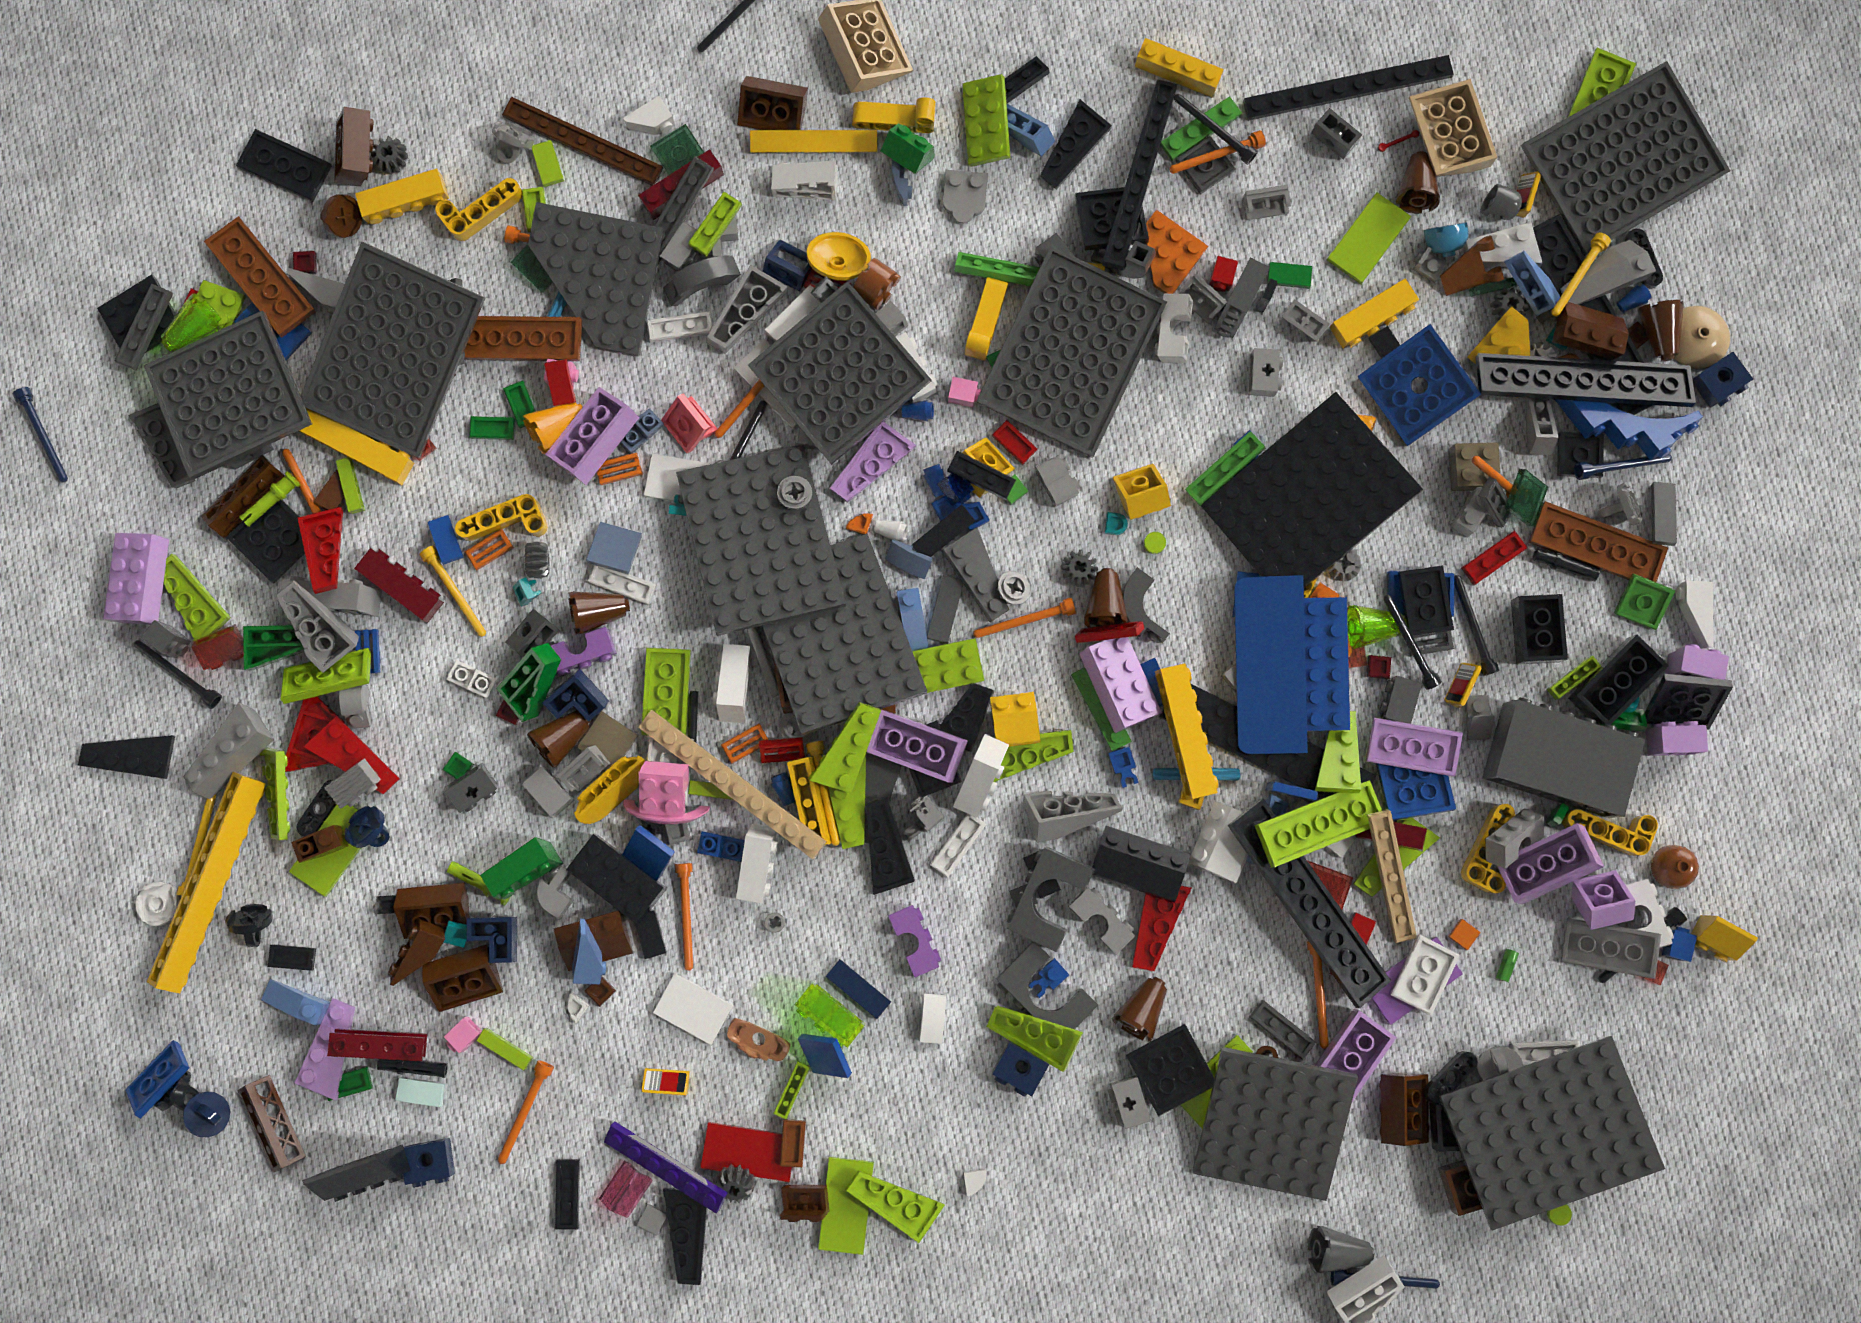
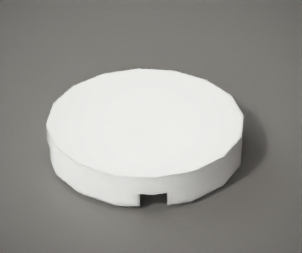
M153 882L144 886L135 901V910L138 917L151 926H165L171 923L181 899L180 895H176L177 889L165 882Z

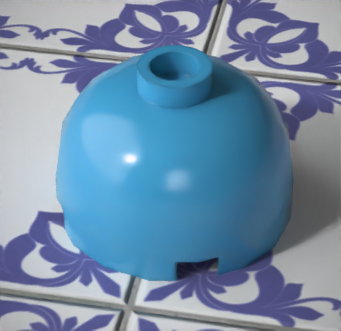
M1467 222L1424 230L1427 247L1432 248L1431 251L1434 253L1442 254L1443 258L1455 256V251L1462 249L1466 245V240H1468Z

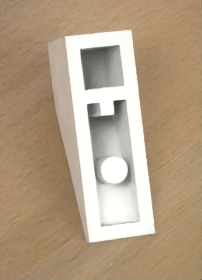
M1682 582L1676 589L1679 607L1700 649L1713 647V582Z

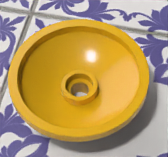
M829 232L815 237L807 247V260L810 266L820 275L832 280L845 281L857 278L862 270L866 271L869 268L867 264L871 261V254L865 243L846 233Z

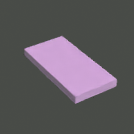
M1373 717L1365 761L1455 777L1463 733Z

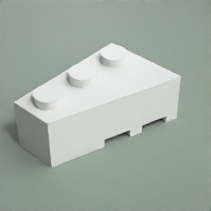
M836 160L773 165L771 185L773 197L836 200L838 180Z
M1531 222L1466 240V245L1464 246L1465 251H1468L1476 242L1491 235L1495 249L1480 252L1484 267H1507L1504 261L1522 251H1525L1539 267L1542 265Z
M723 644V651L718 653V665H721L720 672H716L715 684L718 685V692L713 694V705L717 706L719 722L746 723L745 703H747L748 699L746 694L750 673V646Z
M986 734L984 735L954 803V808L974 817H978L980 810H986L990 801L986 797L988 794L992 795L997 783L993 782L994 779H1000L1004 769L1001 763L1009 744Z
M751 824L745 836L736 899L763 903L765 896L769 897L771 884L768 883L769 876L773 875L774 863L772 862V857L776 854L778 842L775 841L777 832L769 826Z
M1384 1255L1334 1286L1327 1293L1345 1323H1372L1376 1319L1375 1315L1382 1307L1386 1308L1404 1288V1285Z

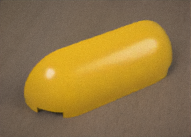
M624 756L617 760L578 796L577 800L579 802L576 811H574L576 819L581 823L591 824L607 816L639 787V771L645 760L640 756L629 758Z

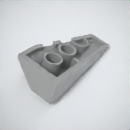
M1631 240L1610 247L1593 261L1568 302L1579 305L1646 280L1656 271L1648 252ZM1570 281L1560 289L1562 294Z
M294 580L276 594L295 630L297 638L300 639L307 658L320 671L325 672L357 646L359 636L342 619Z
M1052 791L1024 794L1029 827L1037 843L1059 839L1122 811V806L1115 794L1087 793L1085 797L1075 796L1073 792H1066L1065 796H1054Z

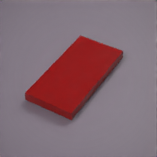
M708 1122L701 1168L721 1171L723 1167L728 1168L731 1164L735 1167L741 1164V1168H749V1173L754 1174V1177L790 1182L792 1167L780 1166L782 1133Z

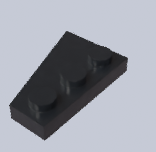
M976 683L969 687L957 702V705L940 724L943 732L967 740L965 750L968 752H972L990 705V697H993L995 692Z

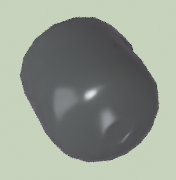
M1496 184L1485 197L1480 213L1486 216L1495 213L1500 215L1502 220H1511L1518 214L1521 208V194L1516 190ZM1494 198V201L1488 208L1490 201Z

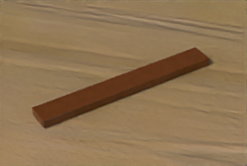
M512 96L502 113L504 118L651 186L656 184L663 170L662 165Z

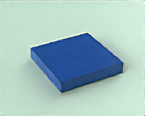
M1268 782L1266 785V791L1305 800H1317L1318 793L1314 790L1278 782Z
M639 825L628 842L623 855L654 879L658 880L675 851Z
M801 1034L798 1037V1041L813 1073L841 1078H849L852 1074L837 1038Z

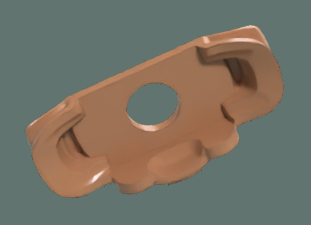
M734 1018L727 1031L729 1040L738 1044L737 1048L743 1050L748 1057L753 1059L758 1058L767 1061L769 1058L774 1061H781L790 1050L791 1044L787 1040L745 1020ZM760 1032L765 1036V1042L762 1045L754 1043L753 1035Z

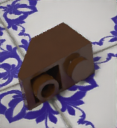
M331 825L291 842L299 863L323 857L348 847L342 827L338 825Z

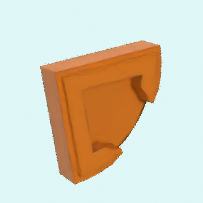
M864 513L854 517L849 521L846 529L862 535L867 534L873 514Z

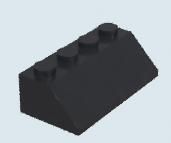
M1638 634L1628 637L1568 699L1583 714L1602 725H1611L1669 665Z
M1105 826L1092 868L1095 869L1093 876L1175 903L1191 854Z
M402 1144L304 1179L302 1182L304 1186L322 1200L326 1201L334 1198L336 1202L347 1198V1193L352 1192L354 1196L367 1191V1186H370L372 1190L385 1185V1180H389V1183L403 1179L402 1174L411 1171Z

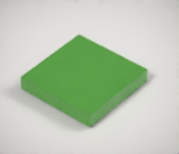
M1632 573L1614 613L1657 630L1676 590Z

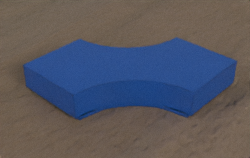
M951 493L931 503L940 521L962 504L975 520L968 527L970 531L990 521L980 502L972 504L962 503L956 500Z

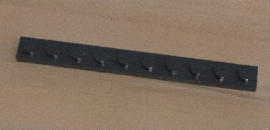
M1449 55L1247 97L1244 98L1243 103L1249 121L1452 78L1454 73Z
M1157 79L1103 258V266L1122 271L1124 269L1125 259L1130 249L1178 84Z

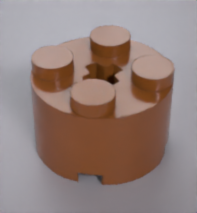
M873 258L867 264L870 268L866 271L862 270L853 288L871 308L877 310L882 303L885 305L892 295L890 290L898 284L901 276L877 258Z

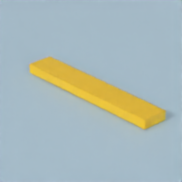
M750 130V152H877V130Z

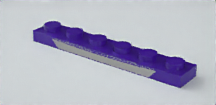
M614 1121L610 1125L604 1143L716 1214L718 1213L728 1192Z

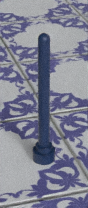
M22 387L16 389L12 393L15 401L24 407L59 481L62 483L66 482L68 477L33 407V394L30 388Z
M1668 454L1662 459L1657 457L1652 461L1648 457L1596 465L1580 462L1574 466V475L1576 479L1584 480L1589 479L1595 473L1667 463L1672 460V456Z
M1347 1270L1332 1271L1330 1275L1331 1285L1336 1286L1355 1273H1348ZM1399 1276L1403 1285L1407 1287L1434 1289L1440 1287V1282L1437 1279Z

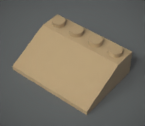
M854 0L828 4L819 16L818 21L851 93L872 89L913 71L882 0Z
M1471 79L1409 97L1435 177L1471 173L1492 166L1498 157Z

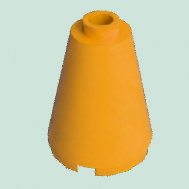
M576 402L559 405L523 416L525 419L523 420L531 439L540 443V446L537 448L542 454L547 453L583 406L580 403L578 405Z

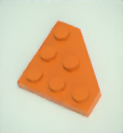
M1156 209L1146 223L1149 242L1146 244L1155 248L1156 252L1150 265L1152 283L1162 293L1174 294L1207 250L1208 245Z

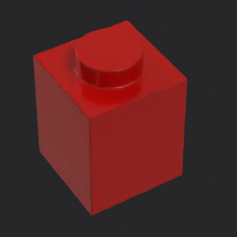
M1217 256L1209 285L1215 291H1230L1238 261Z

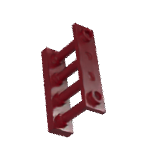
M335 1029V1033L329 1034L327 1056L422 1061L423 1057H426L428 1034Z

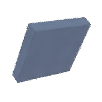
M600 522L586 559L587 563L629 574L642 538V533Z

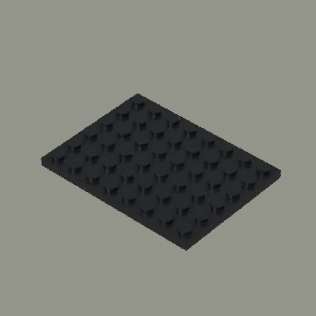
M1335 392L1207 499L1201 507L1261 577L1303 575V586L1305 589L1421 493L1423 488L1341 396Z

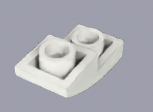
M458 660L455 661L447 677L448 681L485 698L488 697L497 679Z
M923 994L919 1042L942 1044L946 995Z

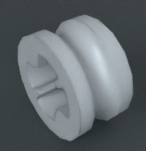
M918 821L902 832L903 835L907 836L906 840L908 842L924 831L923 828L918 827Z
M771 913L765 919V927L770 932H779L785 926V919L780 913ZM777 916L780 918L781 926H776L772 929L770 927L772 924H769V920Z

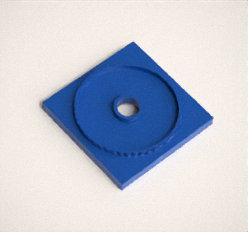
M1431 324L1357 376L1407 446L1481 395ZM1418 377L1424 378L1428 383L1426 391L1420 394L1415 393L1411 387L1412 381Z

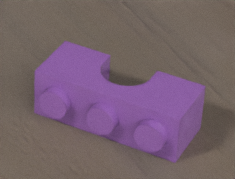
M603 627L585 633L587 647L582 653L577 655L570 652L568 644L564 641L551 645L561 659L555 675L558 674V677L569 675L572 669L579 668L583 670L591 667L592 662L599 660L602 663L613 659L612 655L617 653L609 629Z
M911 905L888 915L897 936L903 933H912L919 941L918 949L913 954L906 956L914 977L938 968V962L942 960L937 948L932 950L929 941L933 939L928 928L923 929L920 921L924 920L919 907L914 908Z

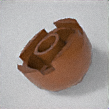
M1668 845L1660 848L1654 854L1651 871L1653 877L1660 885L1670 889H1680L1689 886L1695 881L1699 872V863L1694 853L1686 847Z

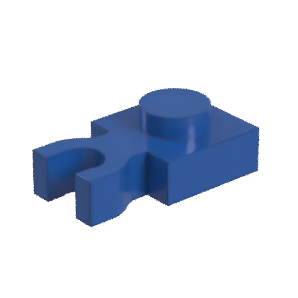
M1130 747L1108 753L1114 774H1121L1120 784L1122 788L1127 787L1125 783L1127 777L1132 778L1134 784L1139 783L1136 775L1131 771V769L1136 768Z
M1054 958L1038 972L1041 978L1032 981L1029 987L1033 988L1036 984L1040 985L1041 991L1036 994L1040 998L1044 995L1048 986L1054 990L1069 974Z

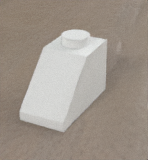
M657 96L623 118L628 129L655 135L667 133L675 124L672 114L660 96Z

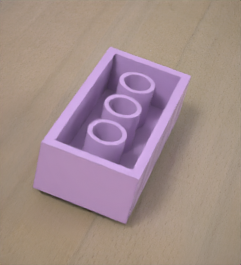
M598 387L545 455L561 469L584 485H587L639 417L628 405Z
M115 533L103 619L118 623L151 625L154 620L158 621L169 539L154 534Z
M1128 637L1104 640L1087 647L1079 653L1114 733L1147 721L1162 713Z
M881 710L866 752L943 781L953 782L968 741L889 711Z
M1579 823L1519 850L1518 859L1506 869L1498 866L1514 902L1518 904H1525L1604 867L1585 826Z
M1353 1009L1314 1066L1357 1074L1358 1081L1353 1096L1354 1100L1397 1037L1360 1010Z

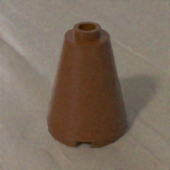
M1418 151L1411 155L1396 196V204L1398 203L1400 205L1399 208L1405 212L1422 214V210L1429 209L1430 212L1436 209L1440 203L1437 180L1428 153L1424 151Z
M1678 299L1659 301L1657 302L1658 304L1653 306L1646 304L1639 307L1638 314L1655 357L1661 358V362L1674 360V356L1679 354L1684 309L1683 301Z
M1103 568L1096 574L1084 616V624L1087 627H1090V624L1104 626L1128 623L1119 576L1111 568Z
M568 592L571 619L575 623V628H573L575 635L583 634L626 616V612L630 611L628 598L624 599L623 595Z
M576 710L531 730L527 736L533 746H536L540 751L539 754L552 768H555L590 728L588 723L591 721L588 722Z
M1153 977V979L1148 978L1112 1017V1021L1115 1024L1118 1021L1123 1024L1121 1029L1142 1041L1146 1037L1147 1042H1151L1167 992L1165 982L1157 977Z

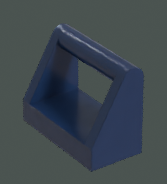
M780 239L766 256L762 272L800 292L805 281H807L808 275L811 273L812 267L808 263L803 270L777 257L781 249L808 263L807 253Z

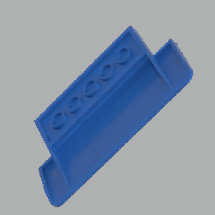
M1303 575L1244 577L1239 579L1234 587L1237 725L1238 746L1240 750L1246 754L1308 753L1307 731L1350 730L1347 597L1304 598Z

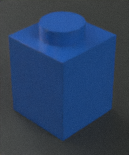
M1676 927L1675 930H1672L1674 939H1671L1672 944L1663 947L1662 956L1691 962L1697 936L1689 934V929Z

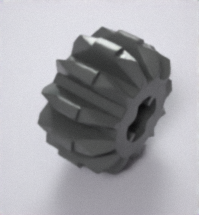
M387 136L386 141L379 138L380 144H373L375 149L371 153L372 158H374L372 160L373 164L378 166L381 172L387 171L388 174H392L393 169L400 172L399 166H406L404 160L409 159L406 153V146L401 144V141L397 138L393 140Z
M1514 287L1509 291L1504 288L1500 291V294L1497 293L1494 296L1495 301L1491 303V307L1495 308L1492 311V315H1499L1497 322L1507 312L1510 304L1524 317L1526 316L1525 311L1529 309V306L1524 304L1527 300L1525 297H1521L1522 291L1515 293Z
M540 541L527 543L524 555L527 576L535 579L547 577L550 571L548 545Z
M1081 549L1078 551V556H1076L1075 552L1071 551V558L1064 557L1063 561L1066 564L1061 565V570L1067 571L1063 574V578L1070 576L1071 578L1068 582L1070 585L1074 580H1077V587L1081 586V580H1083L1086 586L1089 585L1088 578L1094 580L1096 576L1092 572L1098 571L1097 566H1091L1096 563V558L1089 560L1090 552L1086 556H1082L1083 550ZM1076 564L1084 566L1082 573L1080 570H1075Z
M732 1164L728 1168L723 1167L716 1180V1185L728 1192L726 1198L730 1200V1203L736 1200L740 1204L742 1199L748 1200L755 1187L754 1174L749 1173V1168L742 1169L741 1164L738 1167Z

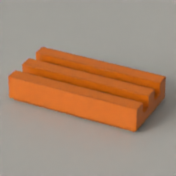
M637 452L606 460L597 471L600 485L643 475ZM630 460H635V462H632V463H628V464L620 465V466H617V467H613V468L601 470V468H604V467H608V466H611V465H615V464L627 462V461H630ZM633 467L637 468V470L619 474L616 476L608 478L603 477V475L615 473Z
M500 529L464 552L474 568L479 570L514 547L504 530ZM500 536L503 538L502 540L488 547L476 556H472L474 552L486 546L487 544L499 538ZM506 543V546H504L503 548L494 552L478 563L476 562L477 560L481 559L485 555L489 554L490 552L494 551L495 549Z
M759 723L724 742L721 746L729 761L733 764L757 751L759 743L735 757L731 754L760 738H763V740L769 739ZM757 730L759 731L758 735L731 750L728 749V746Z

